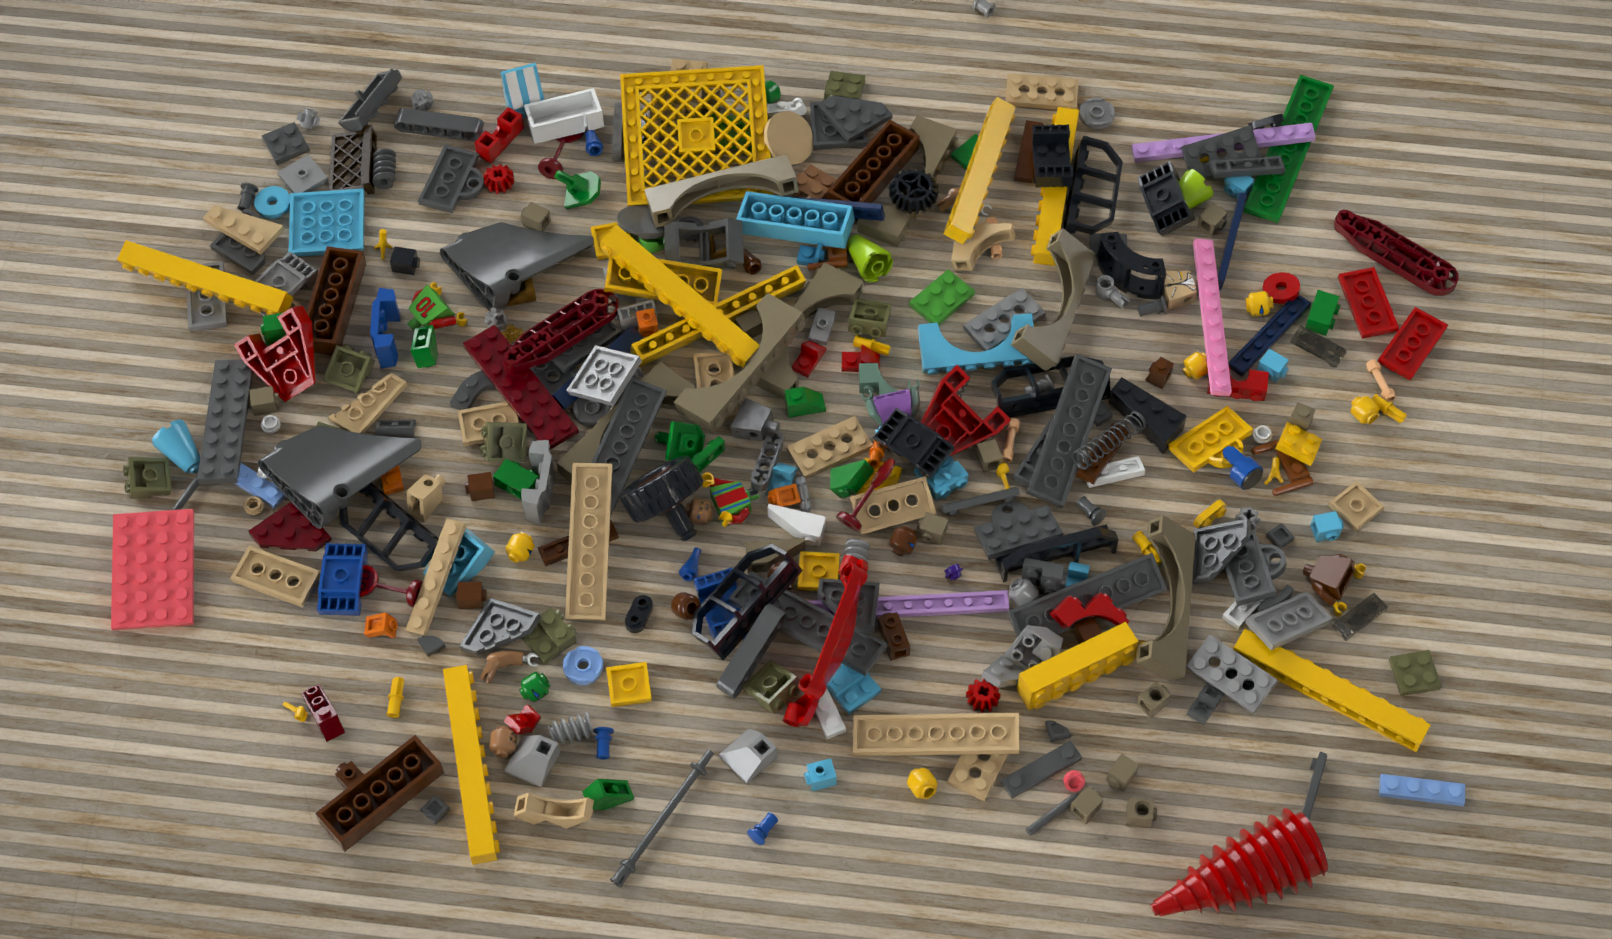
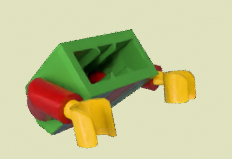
M432 282L430 286L426 285L423 289L415 292L412 303L409 306V310L415 317L407 324L413 331L422 325H433L435 330L456 324L460 327L466 326L467 319H463L465 316L463 312H459L456 317L454 316L455 313L440 297L442 287L439 286L437 288V283Z
M705 472L701 476L705 480L702 486L705 488L709 485L711 486L710 498L719 515L718 520L722 521L724 527L742 524L751 513L750 501L759 498L758 491L752 488L745 491L740 481L721 480L714 478L711 473Z

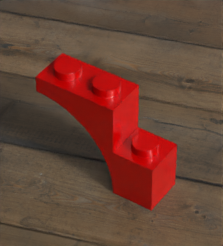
M1105 593L1095 594L1084 607H1082V602L1075 596H1067L1050 613L1063 628L1070 627L1081 618L1092 616L1106 619L1116 626L1124 622L1127 624L1130 622L1126 618L1127 614L1121 608H1116L1112 604L1113 600Z

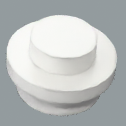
M274 415L265 416L261 422L262 430L269 434L277 432L281 426L279 418Z
M1261 425L1254 429L1252 436L1255 442L1265 444L1271 441L1272 432L1267 426Z

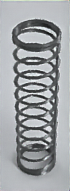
M1133 411L1125 419H1121L1119 423H1115L1114 426L1105 430L1103 434H1099L1097 438L1082 446L1081 449H1077L1073 452V460L1076 465L1086 470L1089 466H1092L1093 462L1098 461V457L1103 458L1104 454H1109V450L1113 451L1115 446L1119 447L1120 442L1125 443L1126 439H1131V434L1136 435L1137 431L1141 432L1146 428L1144 417L1139 412ZM1133 414H1136L1140 417V419L1143 422V428L1140 421L1136 417L1132 416ZM1133 418L1139 422L1141 428L1136 425ZM1126 421L1131 423V425L1135 429V434L1130 432L1126 425ZM1120 424L1129 432V438L1122 432ZM1115 428L1124 436V441L1118 438ZM1109 432L1115 435V437L1118 439L1119 445L1114 444V442L1110 438ZM1104 436L1111 441L1113 449L1107 446ZM1098 440L1105 444L1108 450L1107 453L1101 449ZM1093 444L1101 450V457L1095 452ZM1087 448L1094 452L1097 458L1096 461L1090 457ZM1076 453H1079L1081 455V458L1086 464V467H1083L1078 462L1076 458Z

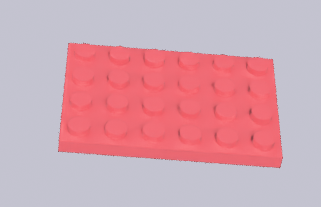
M182 509L113 514L111 629L128 630L194 625V510Z

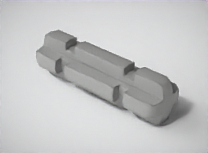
M804 476L797 477L795 480L801 500L800 510L810 512L811 504L806 478Z

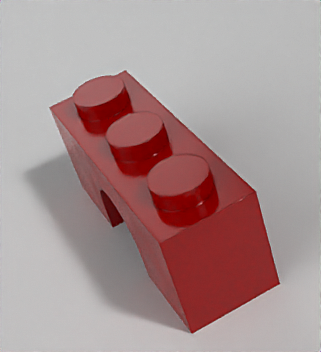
M509 107L497 118V127L494 133L491 134L485 131L474 142L476 153H479L480 158L491 164L524 129L522 114Z
M1249 370L1248 377L1244 381H1236L1230 375L1232 392L1230 396L1226 397L1265 401L1269 372ZM1208 377L1207 394H1210V395H1211V392H1210V384H1209V377Z

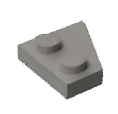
M1000 656L983 671L981 677L997 688L1006 687L1007 685L1015 686L1018 685L1019 673L1025 670L1014 664L1010 659Z

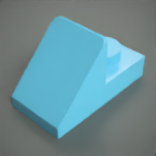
M781 462L775 465L767 492L775 488L791 485L798 467Z
M1070 561L1065 587L1087 579L1090 565Z

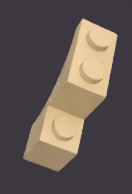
M1012 223L976 224L973 242L965 241L963 244L954 242L951 258L954 270L973 271L977 259L988 248L1004 241L1014 240L1015 232Z
M528 792L517 797L514 817L533 825L546 820L567 829L590 820L593 814L594 800L588 797L577 800H559Z

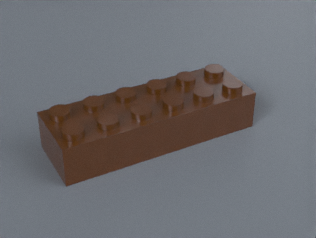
M889 119L827 190V199L873 203L889 185L892 178H895L896 173H899L919 150L920 136Z
M329 246L326 248L307 308V314L312 322L314 353L333 355L336 345L342 347L366 267L363 251Z
M414 735L315 813L321 826L346 852L444 774L442 764L421 740Z

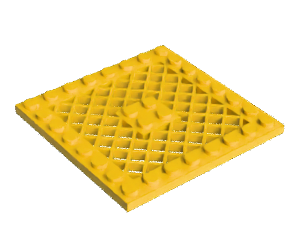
M764 65L620 74L628 207L647 205L644 189L660 186L662 183H670L667 178L671 174L677 178L674 181L676 182L684 180L689 173L696 177L707 172H716L712 169L716 163L722 167L720 170L730 168L734 162L740 166L751 163L752 160L756 162L771 158L768 146L764 142V129L768 122ZM737 88L744 92L740 97L734 94ZM720 89L726 93L722 98L716 95ZM702 90L708 94L704 99L698 96ZM684 91L690 95L686 100L679 97ZM666 92L672 96L667 102L661 98ZM647 94L653 97L649 103L643 99ZM747 95H748V104L743 101V100L746 98ZM729 97L735 100L731 106L725 102ZM711 98L717 101L713 107L707 103ZM693 99L699 102L695 108L689 104ZM675 100L681 104L677 109L671 106ZM657 101L663 105L659 110L653 107ZM640 103H642L645 106L641 111ZM739 104L745 108L741 113L735 110ZM721 105L727 109L723 114L717 111ZM703 106L709 110L705 115L698 112ZM685 107L691 111L686 117L680 113ZM666 109L672 112L669 118L662 114ZM648 110L654 113L651 119L645 116ZM748 112L750 121L744 117ZM730 113L736 116L733 122L726 118ZM712 114L718 117L715 123L713 122V117H710ZM676 116L680 118L677 119V125L672 122ZM658 117L664 121L660 127L654 123ZM641 119L646 122V124L642 128ZM740 120L746 124L742 130L736 126ZM722 121L728 125L724 131L718 127ZM668 125L674 129L670 134L664 131ZM650 126L656 130L652 135L646 132ZM749 128L751 137L745 133ZM731 129L738 133L734 138L728 135ZM714 130L720 134L716 139L714 136ZM677 133H678V141H676V140L673 138ZM659 134L665 137L661 143L655 139ZM642 135H643L645 138H647V140H646L643 144H642ZM741 137L747 140L743 146L737 142ZM723 138L729 141L725 147L719 144ZM669 141L675 145L670 151L664 147ZM651 142L657 146L652 152L646 148ZM733 145L739 149L735 155L728 151ZM750 145L752 146V153L747 150ZM715 147L721 150L717 156L713 154L716 153ZM678 149L679 155H683L681 158H678L676 155H674V153ZM660 150L666 153L662 160L656 156ZM643 152H645L648 155L644 161ZM742 153L749 157L745 162L738 159ZM724 154L731 158L726 164L720 160ZM706 155L712 159L708 165L702 161ZM688 156L694 160L690 166L683 162ZM670 157L676 161L672 167L665 163ZM651 159L658 163L654 168L648 165ZM698 164L704 168L699 174L693 170ZM680 165L686 169L681 175L675 171ZM661 167L667 170L663 176L657 172ZM644 168L649 171V173L645 177ZM653 175L659 179L654 185L648 181ZM752 188L731 189L705 196L692 204L743 201L746 191L774 195V193Z

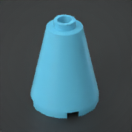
M179 419L170 422L171 427L167 429L162 427L152 438L154 447L185 473H197L200 455L187 424Z

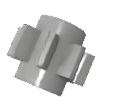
M424 89L416 90L411 98L412 105L416 110L419 108L420 110L427 111L434 102L431 92H425Z
M304 108V112L299 111L297 120L300 121V126L307 129H313L315 125L319 126L321 118L317 116L318 112L308 108Z
M491 308V312L485 313L486 317L483 322L489 325L488 328L495 324L501 331V327L507 326L506 318L508 316L503 314V309Z
M1251 507L1246 509L1240 508L1239 514H1236L1235 520L1248 518L1251 521V529L1255 531L1256 525H1259L1261 519L1257 518L1258 511H1254Z

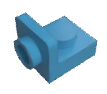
M818 243L817 247L800 245L797 264L807 266L810 263L824 261L825 250H822V243Z

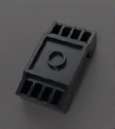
M1069 124L1032 125V155L1036 188L1072 187L1073 164L1070 162Z
M1171 161L1137 177L1150 216L1157 232L1161 236L1195 221L1193 211L1187 205L1178 182L1180 177Z
M897 407L873 437L879 446L887 452L891 450L918 468L920 474L926 476L929 480L933 479L955 450V446L938 433Z

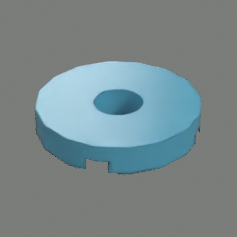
M266 187L257 193L254 199L255 209L263 218H280L282 214H286L290 210V195L282 187ZM277 201L276 204L269 205V202Z

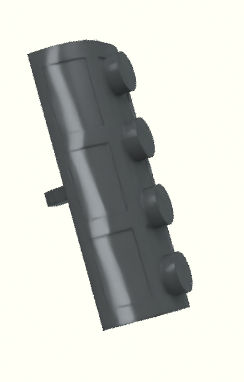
M398 69L377 73L363 92L356 90L355 95L358 98L338 123L350 132L364 130V126L368 125V121L378 114L377 110L379 107L387 103V97L398 89L397 85L402 80Z

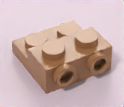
M810 164L803 173L799 172L796 175L799 192L792 195L794 197L827 199V190L837 179Z

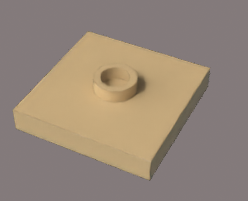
M1358 481L1354 482L1328 504L1355 532L1384 511L1385 508Z

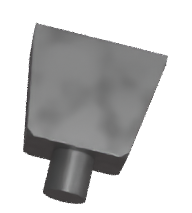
M745 398L731 425V430L734 438L763 441L768 432L775 434L779 432L780 423L774 421L770 408Z

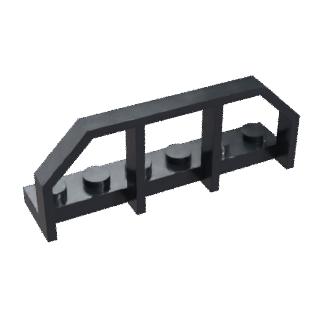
M1083 135L1076 149L1073 164V186L1069 188L1063 229L1070 234H1075L1076 231L1092 235L1110 226L1114 221L1123 161L1108 142ZM1087 145L1104 150L1115 164L1116 174L1087 167L1084 164L1089 155ZM1082 175L1113 182L1112 199L1107 200L1080 192L1085 179H1082ZM1081 201L1110 209L1109 218L1094 226L1075 222L1080 212V208H1077Z
M1074 356L1060 358V362L1056 367H1051L1046 371L1058 369L1066 382L1068 376L1066 367H1071ZM1086 357L1088 359H1091L1104 365L1103 361ZM1035 363L1004 369L991 382L997 406L1009 418L1056 409L1063 387L1039 391V387L1032 374L1045 372V370ZM1025 375L1034 393L1002 399L998 388L1008 378ZM1110 376L1101 400L1110 399Z
M373 483L360 490L365 496L368 497L370 495L373 498L372 502L376 506L358 531L349 524L347 506L339 509L340 524L363 544H366L370 550L394 570L406 571L423 568L432 559L439 538ZM385 508L387 509L386 514L393 519L397 518L401 521L399 523L401 526L384 550L381 551L366 539L364 535ZM411 529L414 532L413 536L421 542L425 541L428 543L427 547L429 549L420 562L397 565L389 558V555L407 530Z
M1106 524L1022 546L1014 553L995 558V562L1004 583L1007 582L1008 572L1023 568L1025 558L1048 562L1072 555L1073 561L1079 563L1080 553L1109 546L1112 554L1116 553L1119 539L1116 532L1109 530Z
M773 544L747 552L694 612L693 636L707 645L719 659L724 661L748 634L764 607L769 603L773 605L803 570L788 552ZM775 553L785 558L764 584L744 573L753 561ZM741 578L757 587L758 590L738 612L737 609L720 599L737 579ZM716 604L734 615V618L711 642L701 635L703 618Z

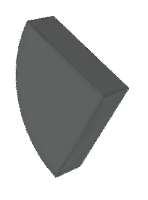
M435 636L417 638L428 657L446 647L445 643Z
M1052 720L1045 722L1050 742L1071 738V734L1066 727Z

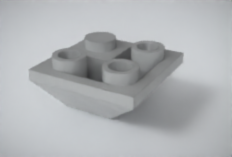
M1027 625L1004 653V656L1024 670H1027L1056 656L1061 649L1063 638L1047 627Z
M748 729L723 750L719 757L747 784L777 758V747L762 733Z
M541 735L523 736L504 773L542 788L560 754L558 742Z

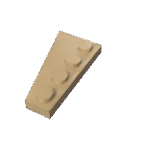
M216 205L203 217L205 223L260 255L285 230L281 224Z
M391 372L374 384L368 392L358 395L357 399L351 404L347 403L341 407V411L331 414L328 420L343 430L364 434L406 388L407 383Z

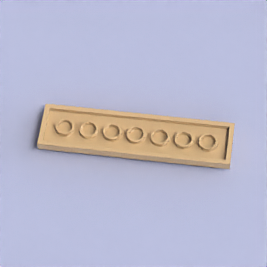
M573 463L565 620L606 621L612 464Z
M1019 713L854 715L853 756L1020 754Z

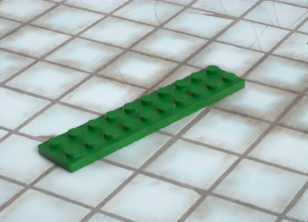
M1300 75L1283 114L1285 121L1281 122L1282 126L1312 123L1316 133L1334 85ZM1311 142L1269 147L1266 157L1281 156L1285 172L1284 174L1258 175L1243 212L1279 223Z

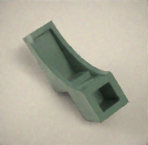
M878 363L859 364V393L870 394L868 390H871L872 394L879 393V395L898 391L883 379Z

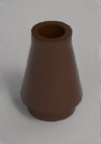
M743 249V267L745 272L751 275L757 274L762 268L761 261L747 249Z

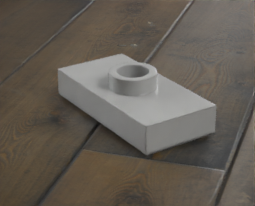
M823 308L817 309L808 341L827 346L836 311Z

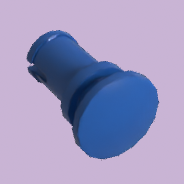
M610 727L594 728L593 732L597 734L595 736L597 741L596 758L601 760L610 758L609 745L612 740L610 734L614 733V729Z
M768 812L759 824H756L753 829H748L747 834L749 838L756 844L763 845L765 843L764 839L767 838L768 832L778 822V818L773 813Z

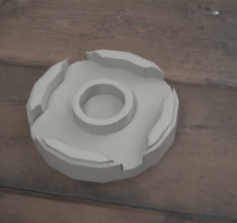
M1093 97L1087 99L1081 104L1079 109L1081 122L1086 127L1092 129L1107 128L1112 124L1115 117L1113 105L1110 102H1106L1103 98Z
M579 397L574 402L573 413L575 419L581 425L594 427L599 418L605 416L610 411L611 406Z

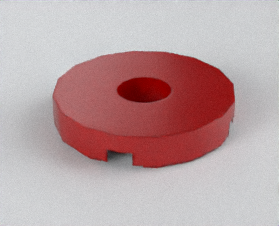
M1279 272L1268 276L1263 282L1262 289L1268 293L1269 297L1273 298V303L1284 304L1286 301L1295 300L1300 294L1301 287L1299 279L1295 275ZM1279 287H1285V289H1283V290H1279V289H1277V288H1279Z

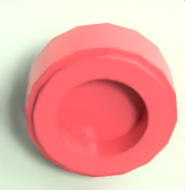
M1071 770L1064 776L1063 780L1067 790L1078 792L1083 789L1085 779L1080 771Z

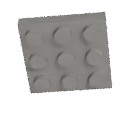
M595 345L566 391L572 396L614 406L641 364L642 359L637 355Z

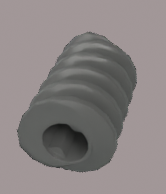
M384 148L377 150L373 154L372 182L379 189L392 188L393 182L396 180V152L394 150Z

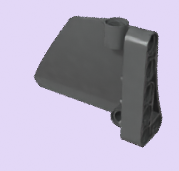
M499 222L471 232L462 233L455 242L441 248L440 255L451 270L487 310L491 312V308L498 310L506 306L510 293L515 294L520 291L522 281L592 247L594 242L593 237L588 235L543 232Z
M317 426L279 442L272 452L258 460V466L316 528L321 529L336 518L338 509L345 508L348 505L351 496L421 450V441L417 438L377 436L327 426Z

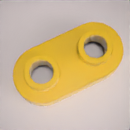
M1221 499L1217 500L1196 517L1193 525L1196 528L1211 526L1213 520L1224 516L1227 511V504Z

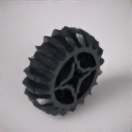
M909 168L908 172L902 170L901 174L896 173L895 178H892L889 185V197L892 204H896L897 209L902 208V212L908 210L910 214L912 211L918 214L920 210L925 213L926 208L931 209L932 204L936 203L939 193L938 184L935 178H932L931 173L926 174L925 170L920 172L918 168L915 171Z

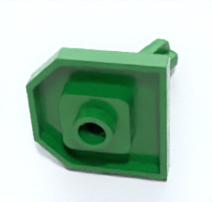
M558 170L554 176L555 179L566 184L564 203L566 209L591 204L600 195L601 179L592 171L571 176Z
M671 421L670 432L658 431L655 439L657 443L667 444L665 460L670 461L685 455L689 456L692 460L696 453L703 450L705 435L697 424Z

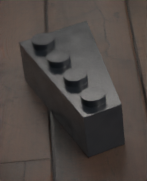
M1123 377L1112 388L1109 403L1124 417L1130 415L1133 411L1139 412L1146 421V428L1142 432L1164 454L1168 449V444L1173 442L1184 429L1187 416ZM1133 414L1132 416L1136 417L1140 421L1143 428V422L1140 419V417L1136 414ZM1133 418L1136 425L1141 428L1139 422Z

